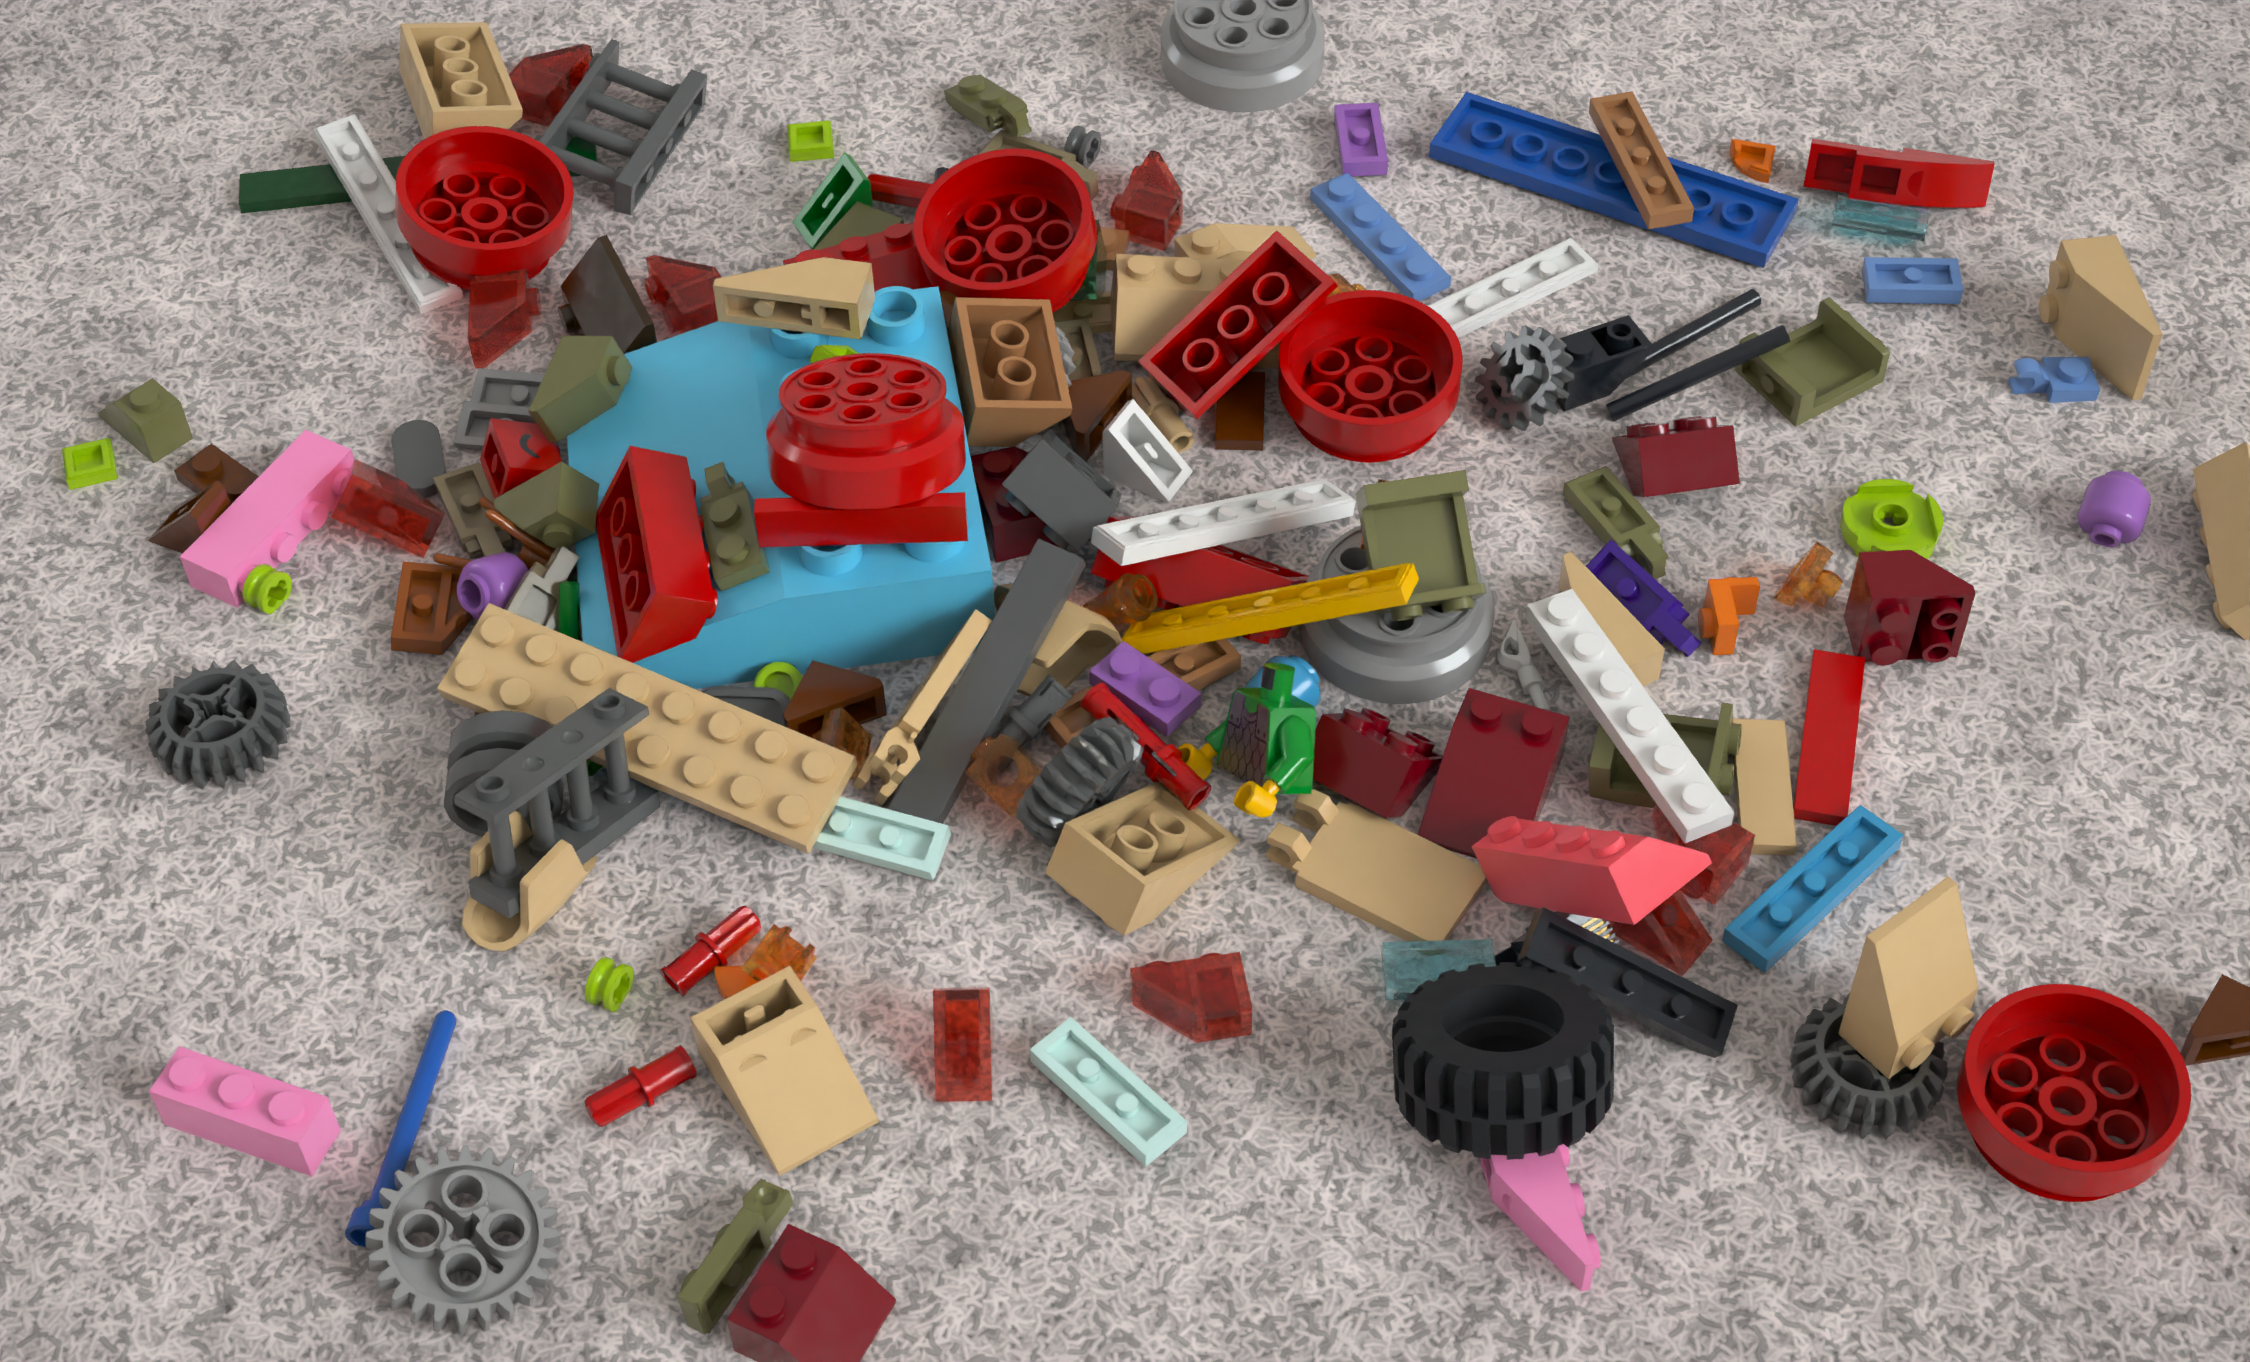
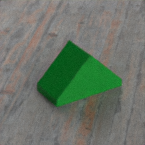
M843 153L793 220V224L811 249H814L857 201L873 207L870 181L851 155Z

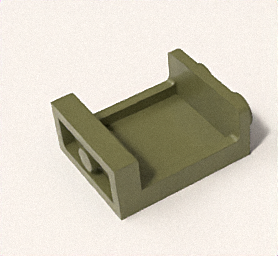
M1828 297L1820 301L1818 314L1814 321L1788 333L1789 343L1734 368L1743 379L1796 427L1883 382L1890 351L1880 339L1874 337L1859 324L1848 311L1842 309L1835 301ZM1754 332L1740 339L1739 344L1758 335Z
M1466 470L1363 485L1355 493L1368 570L1413 563L1419 577L1406 605L1376 610V615L1391 613L1392 621L1409 620L1422 617V608L1442 605L1443 613L1460 612L1473 609V600H1477L1486 594L1485 583L1478 582L1463 497L1469 491Z
M1722 703L1719 720L1664 714L1722 795L1730 796L1733 785L1734 764H1727L1729 755L1738 756L1742 734V724L1733 723V704ZM1599 723L1589 763L1590 797L1660 809Z

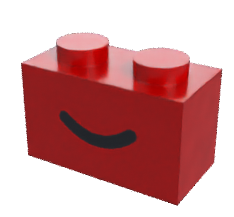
M490 418L480 462L494 499L562 462L559 445L549 442L537 424Z

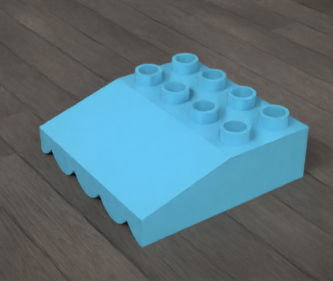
M890 286L876 291L875 301L861 340L717 321L626 353L624 355L631 364L632 370L617 404L567 436L569 466L599 483L597 509L629 446L687 457L691 479H694L696 482L695 502L699 515H701L700 507L702 506L700 498L710 494L706 484L704 469L720 462H724L725 468L729 475L734 478L735 484L743 481L754 502L758 498L791 497L781 491L770 477L766 428L771 418L782 408L779 402L781 384L793 372L811 364L809 361L815 346L848 345L860 354H893L925 362L936 368L943 375L947 390L945 398L951 401L962 413L939 287L913 290L903 286ZM965 425V468L957 480L938 493L965 492L968 541L764 547L770 572L724 591L720 590L714 580L710 561L709 574L711 584L718 594L717 608L714 616L711 619H706L696 639L637 661L634 664L691 688L700 689L754 681L756 675L763 667L774 662L789 663L801 674H805L812 660L844 669L937 656L942 653L975 609L993 621L995 605L992 568ZM595 524L594 534L575 543L576 554L580 556L577 561L578 583H580L579 600L582 639L588 645L617 656ZM703 526L702 538H703V543H704L705 551H708V546H707V541H706V536H705V531H704V526ZM981 640L979 641V643L977 644V646L975 647L974 650L977 649V647L979 646Z

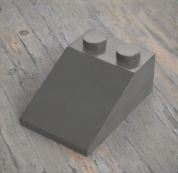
M1050 429L1002 483L1009 490L1004 496L1005 499L1026 517L1033 511L1047 524L1042 529L1044 534L1064 550L1070 544L1076 551H1079L1091 538L1093 527L1102 525L1117 509L1122 495Z

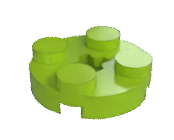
M1877 479L1868 481L1858 487L1857 494L1851 496L1850 499L1848 496L1845 500L1840 518V530L1844 540L1853 548L1857 557L1859 552L1912 550L1927 559L1932 555L1935 546L1939 542L1943 527V513L1937 501L1929 494H1927L1925 500L1921 495L1912 492L1914 485L1902 480ZM1888 517L1892 518L1895 524L1903 525L1890 526L1883 523V520Z

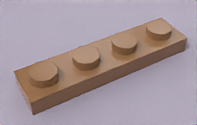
M1633 91L1591 98L1589 114L1648 230L1692 222L1694 207Z
M1227 639L1157 651L1148 656V658L1198 691L1241 669V655ZM1092 685L1073 694V697L1044 726L1061 749L1070 742L1072 737H1076L1085 727H1089L1096 721L1089 712H1086L1081 707V701L1093 687ZM1116 716V720L1120 724H1123L1126 728H1128V726L1120 718Z

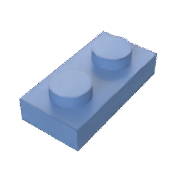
M1864 257L1862 277L1866 303L1960 304L1964 290L1958 258Z

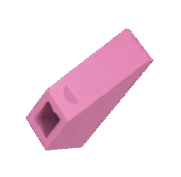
M1564 1144L1559 1145L1554 1153L1539 1156L1537 1152L1524 1154L1523 1159L1507 1160V1155H1491L1490 1159L1480 1158L1491 1200L1580 1291L1590 1290L1593 1271L1600 1268L1601 1265L1600 1251L1595 1235L1593 1233L1586 1234L1581 1220L1585 1215L1582 1190L1578 1182L1570 1183L1566 1167H1569L1570 1164L1568 1147Z

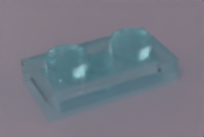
M1838 195L1832 226L1840 227V230L1848 235L1866 236L1870 232L1886 235V238L1892 242L1910 244L1914 240L1924 241L1929 210L1897 204L1849 199L1848 196Z
M1492 939L1382 942L1381 956L1385 1001L1405 1000L1409 994H1413L1416 988L1428 979L1435 982L1441 973L1452 969L1460 972L1467 970L1469 965L1484 963L1485 967L1495 966Z

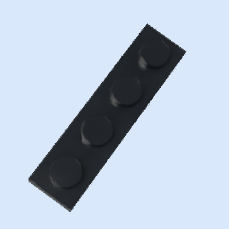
M1544 907L1534 913L1517 960L1518 963L1528 968L1531 964L1546 967L1549 973L1555 975L1562 972L1572 976L1578 986L1584 983L1593 990L1606 1007L1698 1053L1713 1058L1723 1054L1738 1007L1737 1004Z

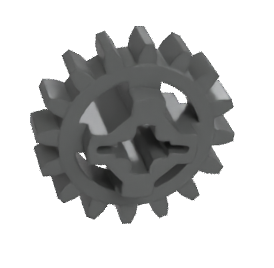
M1524 325L1521 327L1519 336L1509 330L1505 332V344L1501 346L1493 342L1490 345L1494 355L1491 359H1481L1480 364L1486 368V372L1475 377V382L1484 387L1475 395L1476 400L1485 404L1482 412L1505 428L1511 429L1514 426L1521 431L1527 430L1529 421L1538 426L1543 425V413L1546 411L1555 415L1559 412L1555 401L1558 397L1568 398L1569 393L1563 389L1564 382L1573 380L1575 375L1565 369L1574 361L1573 356L1564 351L1567 346L1565 342L1542 327L1533 330Z

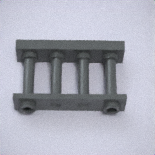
M611 39L601 54H594L587 74L542 136L537 135L534 139L552 150L562 160L568 170L610 186L611 192L615 193L614 211L631 215L705 105L707 75L691 69L681 84L676 83L674 86L619 66V41ZM615 82L667 102V105L663 111L658 110L656 113H652L604 93L610 84ZM595 109L647 129L649 132L644 139L638 138L634 141L584 121L591 111ZM573 137H577L626 156L630 160L625 167L619 166L617 169L567 151L565 148Z
M608 688L454 795L455 805L486 820L494 863L480 877L475 876L468 881L472 899L510 919L520 912L521 879L559 840L563 839L573 846L583 865L660 808L658 790L629 778L624 739L626 731L649 716L648 706ZM604 748L608 781L591 792L586 760ZM566 775L571 807L553 820L548 787ZM528 802L533 835L514 849L509 815Z

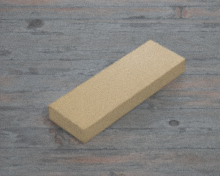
M1733 718V723L1742 724L1738 756L1733 755L1740 854L1794 856L1797 844L1785 720Z

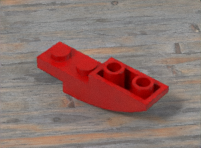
M1812 138L1803 187L1848 193L1849 199L1898 205L1943 208L1985 207L1995 161L1903 148V151L1899 152Z

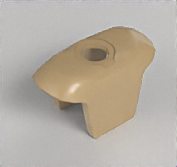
M1013 584L997 585L994 590V603L997 612ZM1067 599L1016 692L1029 697L1048 674L1067 689L1086 668L1098 664L1122 643L1119 632L1105 616Z
M516 810L509 815L514 849L533 835L523 815ZM489 832L485 833L470 850V880L475 876L480 877L494 863ZM563 839L559 840L521 879L520 912L509 919L472 899L470 895L463 909L462 926L477 945L486 949L504 952L514 948L528 939L560 910L590 874L596 864L597 855L582 865L573 846Z

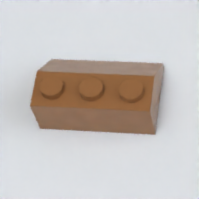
M955 297L947 335L968 446L1014 447L1070 416L1072 404L1050 300Z

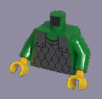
M1265 663L1261 688H1237L1233 692L1226 720L1204 738L1207 743L1200 750L1190 743H1184L1178 747L1182 752L1181 759L1203 780L1211 773L1213 767L1212 758L1218 755L1216 765L1245 782L1235 794L1234 805L1246 814H1254L1260 818L1268 817L1274 812L1277 805L1276 794H1311L1316 711L1314 706L1292 695L1295 668L1290 665Z

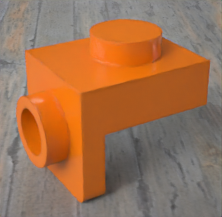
M1757 577L1708 579L1703 608L1699 609L1698 628L1702 639H1710L1713 655H1729L1734 653L1739 629L1737 615L1755 614L1760 590Z

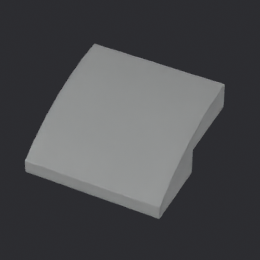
M478 368L471 400L463 401L454 439L455 447L482 450L490 418L537 424L528 411L545 374Z

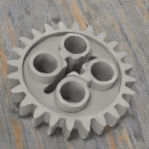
M463 1145L459 1160L454 1161L450 1160L443 1148L438 1149L437 1165L432 1167L420 1156L416 1157L414 1177L401 1170H397L395 1172L394 1184L398 1191L381 1188L379 1191V1203L383 1208L371 1209L369 1213V1224L376 1229L366 1232V1248L376 1250L368 1255L369 1271H382L377 1277L376 1289L378 1292L396 1288L391 1296V1308L396 1310L410 1302L412 1304L411 1323L416 1324L426 1313L434 1315V1332H439L448 1318L455 1319L459 1335H464L468 1319L476 1318L480 1327L486 1332L490 1328L491 1314L495 1312L508 1322L513 1319L514 1308L512 1302L514 1300L520 1304L530 1306L533 1303L534 1294L529 1285L541 1288L547 1286L549 1275L542 1268L556 1266L558 1254L549 1248L559 1245L561 1236L560 1230L549 1228L557 1222V1208H542L548 1201V1188L543 1187L530 1191L534 1179L533 1170L530 1169L516 1177L513 1175L514 1157L510 1156L500 1166L492 1164L493 1149L487 1148L480 1161L472 1160L468 1145ZM467 1193L476 1197L478 1203L471 1207H458L450 1201V1198L456 1194ZM427 1205L435 1206L440 1211L441 1216L432 1210L425 1209ZM508 1231L518 1235L521 1240L511 1246H501L495 1243L491 1237L498 1232ZM426 1232L434 1236L436 1240L429 1246L417 1247L410 1244L406 1239L413 1233ZM453 1233L461 1239L457 1243L453 1241ZM470 1235L473 1236L474 1244L466 1238H468ZM487 1263L501 1268L502 1272L498 1274L492 1272L487 1267ZM464 1270L473 1273L478 1280L468 1286H458L450 1282L448 1277L455 1271Z

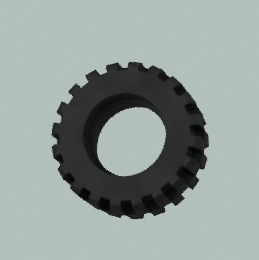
M1500 962V966L1485 967L1484 963L1469 965L1467 970L1460 972L1452 969L1441 973L1435 982L1428 979L1419 985L1414 993L1409 994L1397 1010L1398 1014L1393 1019L1392 1043L1395 1101L1399 1105L1400 1112L1412 1127H1415L1423 1137L1431 1142L1439 1140L1447 1150L1456 1153L1466 1150L1472 1152L1474 1157L1490 1159L1491 1155H1507V1160L1523 1159L1524 1154L1536 1152L1539 1156L1551 1154L1556 1151L1559 1145L1564 1144L1570 1147L1579 1142L1585 1136V1132L1591 1133L1605 1118V1114L1611 1108L1614 1099V1025L1612 1024V1016L1593 990L1584 983L1578 986L1574 978L1565 973L1559 972L1555 975L1549 973L1546 967L1532 964L1529 968L1516 967V963Z

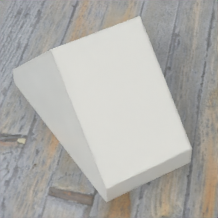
M1134 399L1127 401L1103 431L1104 476L1168 503L1193 472Z

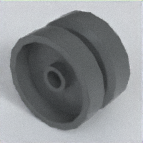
M505 710L480 713L462 721L451 733L444 808L450 820L469 833L481 837L487 833V821L455 805L454 795L553 726L546 720L533 715ZM563 777L548 787L553 820L561 815L564 792ZM527 802L516 811L523 815L532 832Z

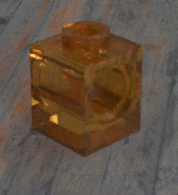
M1000 734L996 739L989 736L978 745L970 756L974 763L965 773L1010 816L1016 817L1018 804L1024 797V791L1031 786L1034 778L1041 773L1044 767L1012 737ZM1012 758L1018 765V777L1012 785L1002 787L996 778L997 767L1003 760Z

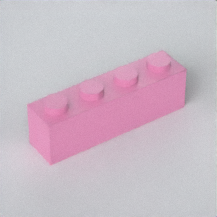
M305 430L180 556L190 586L237 608L244 601L242 592L245 580L256 566L268 564L276 568L280 563L288 562L295 554L297 545L311 530H318L323 526L328 513L342 498L347 499L353 495L360 477L352 450Z

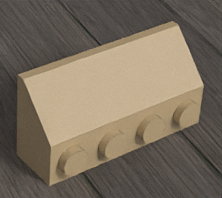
M487 22L400 24L399 71L424 139L445 130L466 126H490L509 129L522 118V106Z
M1116 254L1110 293L1114 360L1138 362L1244 260ZM1281 341L1253 367H1278Z
M2244 442L2193 468L2196 490L2193 491L2192 495L2197 508L2201 512L2203 526L2199 528V533L2204 545L2208 549L2210 563L2206 565V571L2211 583L2215 587L2217 601L2213 603L2214 613L2225 629L2232 628L2244 640H2250V445Z

